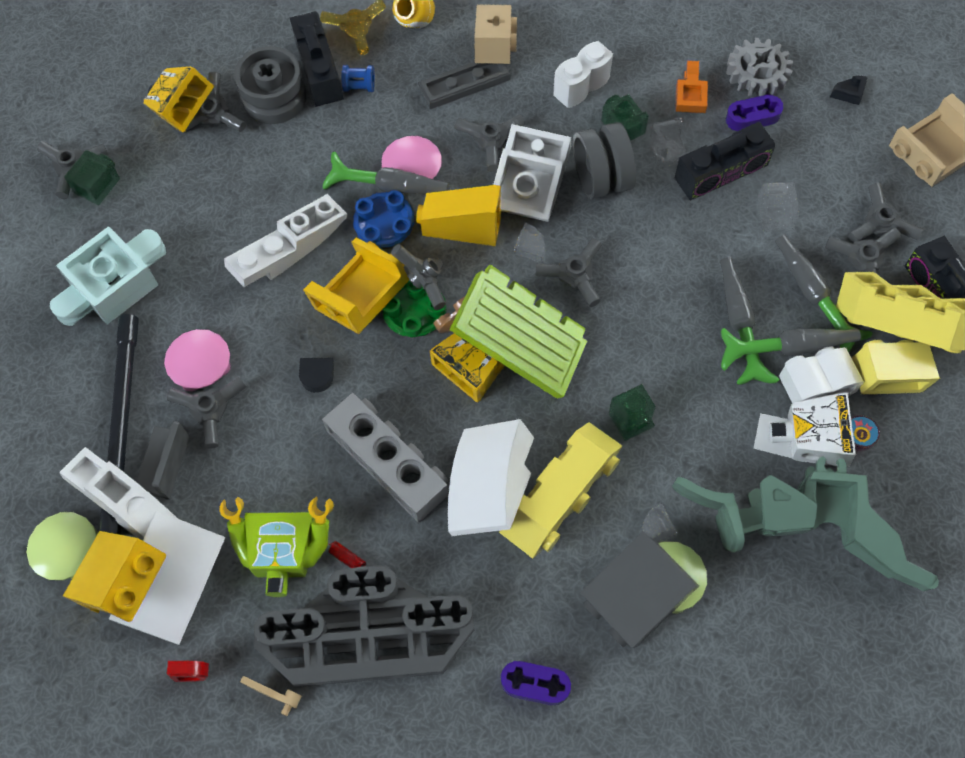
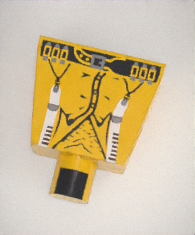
M191 66L166 68L155 84L149 87L148 94L143 103L167 123L184 133L214 88V85Z
M455 333L430 350L431 364L477 403L482 399L505 366Z

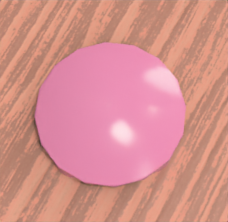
M406 136L397 139L387 146L382 155V168L400 169L431 179L437 176L442 164V156L438 147L430 140L420 136Z
M196 329L183 333L171 343L166 351L164 364L167 375L172 381L182 386L184 390L192 392L212 385L229 372L231 367L229 362L230 352L227 343L219 334L210 330Z

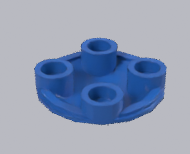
M392 190L390 192L375 193L369 197L359 199L355 204L356 211L353 216V227L358 237L365 242L371 241L375 243L379 248L392 247L403 242L410 235L415 224L414 211L410 203L404 199L403 194L399 191Z

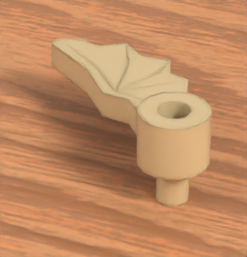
M245 676L240 681L259 693L284 703L281 714L288 716L292 707L297 708L302 697L288 689L285 695L280 694Z

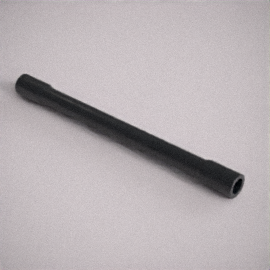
M132 314L120 315L118 319L116 340L118 348L107 462L110 461L123 472L125 468L134 351L137 345L139 318ZM101 508L99 531L121 535V525L117 523L115 517Z

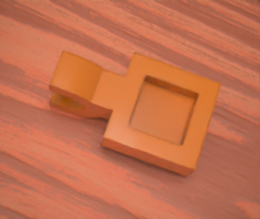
M687 60L684 80L678 79L676 84V112L706 113L708 81L699 80V61Z

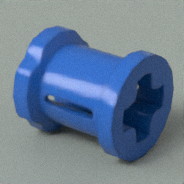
M343 65L341 74L343 91L367 89L368 92H374V66L350 68L349 65Z

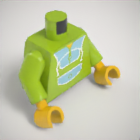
M316 496L308 505L309 512L245 513L244 518H240L244 508V502L240 497L235 499L238 508L235 512L227 509L225 499L222 501L219 511L224 518L229 520L227 528L231 545L242 565L250 569L255 577H267L265 595L270 597L287 596L288 577H305L307 569L314 567L328 547L329 520L326 516L334 507V503L330 498L326 501L325 511L317 508L316 503L318 499Z

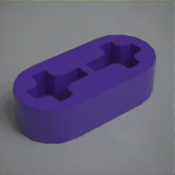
M763 95L736 101L728 108L725 118L726 124L735 131H739L757 122H760L763 127L775 124L779 121L782 114L783 102L774 95Z
M513 661L508 663L501 673L503 690L514 698L547 705H559L564 703L571 691V681L568 675L556 668L523 661ZM516 670L523 671V677L534 680V684L521 683L519 689L512 688V681L506 678L508 675H514ZM552 677H556L559 679V685L565 687V691H558L556 697L549 696V689L537 686L538 681L550 683Z

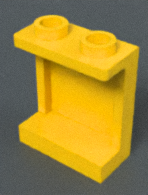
M356 237L351 242L356 250V255L325 287L311 281L303 290L318 312L360 334L409 281V278L404 270L405 265L396 259L391 252L388 254L382 251L375 243L371 241L365 242Z
M99 531L63 597L93 612L99 613L101 610L124 621L131 622L166 559V554L139 538Z

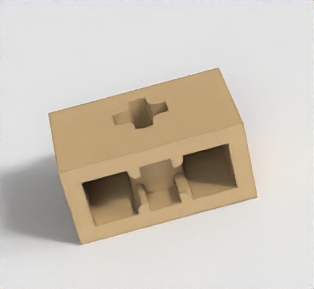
M477 5L475 63L510 64V52H516L517 17H511V5Z

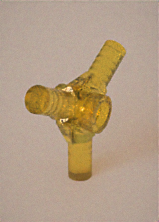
M376 0L365 10L351 9L343 15L322 11L320 20L321 23L340 26L341 30L354 38L358 53L365 55L369 52L365 35L369 31L372 18L386 9V5L383 0Z

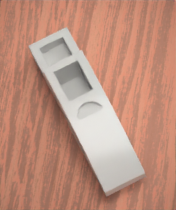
M326 194L277 221V230L224 258L225 267L243 287L265 275L272 280L325 241L347 218V213Z
M86 447L59 472L64 480L115 517L119 525L142 541L156 510L177 518L110 461L106 463Z

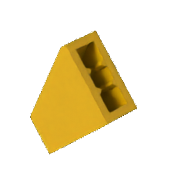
M489 185L426 193L424 205L418 206L416 223L421 224L422 236L496 246L501 222V186Z

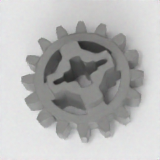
M755 38L753 44L748 40H744L742 47L736 45L733 53L729 55L726 74L731 75L729 82L731 84L738 83L737 90L739 92L747 89L748 96L750 97L754 92H758L759 96L765 95L767 91L771 95H776L777 89L784 90L786 83L790 80L793 65L792 60H787L790 53L788 51L780 52L782 46L780 43L771 46V39L761 43L759 38Z

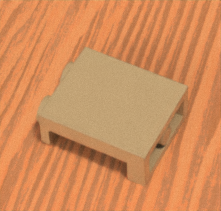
M953 93L942 100L939 108L934 113L909 129L904 126L897 129L889 145L895 155L903 159L915 171V174L920 179L925 180L931 187L965 165V104Z

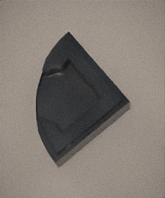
M853 76L852 79L838 82L834 86L830 98L859 105L868 77Z

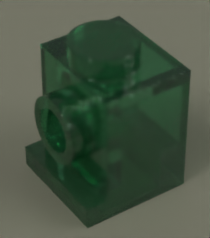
M629 94L623 97L613 95L606 100L603 106L601 121L604 125L614 122L621 123L631 141L646 133L649 115L646 111H641Z
M640 384L613 397L608 414L624 441H627L654 428L655 424L652 421L656 406L644 386Z

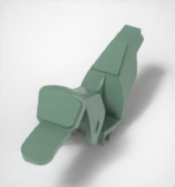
M820 457L816 461V470L813 466L806 469L805 479L799 484L797 490L772 475L767 476L760 482V489L756 488L748 493L747 497L750 508L738 509L734 493L711 491L682 477H677L672 485L673 489L681 496L699 505L718 510L715 518L723 547L731 552L741 551L745 542L744 536L757 532L764 536L803 534L816 529L822 523H833L841 529L843 548L888 579H896L921 591L935 589L939 584L938 577L935 574L907 561L900 535L869 504L867 475L847 474V465L842 458L836 461L837 471L834 472L831 468H825L826 458Z

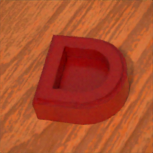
M168 661L167 675L174 682L204 681L208 678L209 663L202 661Z

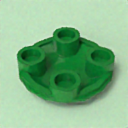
M409 279L382 310L384 320L391 330L399 335L413 338L425 336L436 330L433 323L446 314L447 307L435 310L426 290L417 288Z

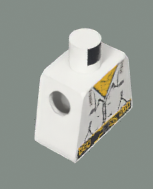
M848 393L794 402L791 404L788 412V422H770L769 434L771 443L790 442L792 459L795 461L816 463L820 457H825V465L837 466L836 461L842 458L845 460L847 467H850L856 455Z

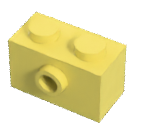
M911 339L901 340L896 343H884L882 340L869 341L852 357L864 381L860 387L861 394L920 393L940 379L930 345L914 342Z

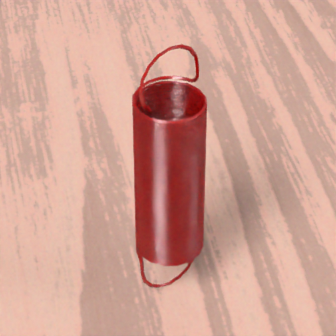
M334 541L329 544L331 547L328 553L350 568H357L361 565L365 567L366 561L339 542Z

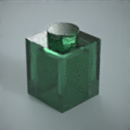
M85 150L64 176L74 194L98 206L120 180L114 168L115 163L104 154L97 155L88 150Z

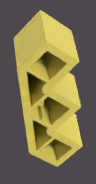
M845 272L836 307L839 312L847 317V321L850 323L864 325L894 334L900 338L911 339L942 348L951 353H961L962 350H965V298L940 299L922 285H891L875 272Z
M590 422L575 431L567 441L568 446L559 458L554 457L536 479L537 483L528 496L523 495L511 529L499 531L501 535L531 558H534L543 549L549 552L560 538V534L556 531L563 520L574 511L579 514L591 498L587 492L592 484L603 474L610 476L620 462V459L616 456L622 445Z

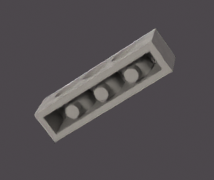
M352 392L322 419L326 431L420 523L449 495L446 484L448 482L447 477L436 466L430 468L423 461L424 455L414 444L406 445L399 438L401 436L399 430L389 420L384 423L377 417L378 411L366 398L360 400ZM363 428L373 430L366 437L357 436V433ZM392 450L396 452V455L390 460L379 458L384 451ZM409 473L420 475L419 480L412 484L405 483L403 478Z

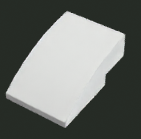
M511 125L506 147L503 148L493 184L501 186L502 212L546 222L549 221L571 150V137Z
M521 419L464 429L457 447L450 477L448 532L452 536L511 529L531 475L524 463L534 437Z
M156 510L143 541L165 553L166 559L133 620L127 622L112 614L109 620L179 645L225 537Z

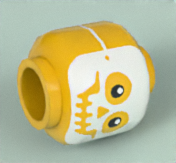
M394 0L392 11L394 18L400 25L408 28H423L432 21L435 14V5L433 0Z

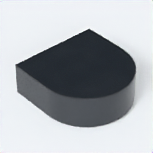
M300 358L299 378L306 390L319 393L331 386L334 378L333 358Z

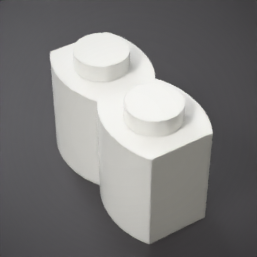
M599 41L592 42L583 47L577 57L564 61L556 69L553 96L567 108L580 104L589 92L601 88L609 80L613 53Z
M833 346L821 349L813 357L804 358L803 355L793 357L785 363V367L779 375L792 403L840 393H848L849 396L856 393L864 383L845 347L834 349Z

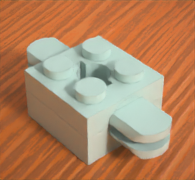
M108 226L57 264V268L71 285L50 301V309L57 319L64 325L73 326L94 310L108 325L156 288L158 283L149 267L166 254V247L158 233L145 229L128 243H125Z

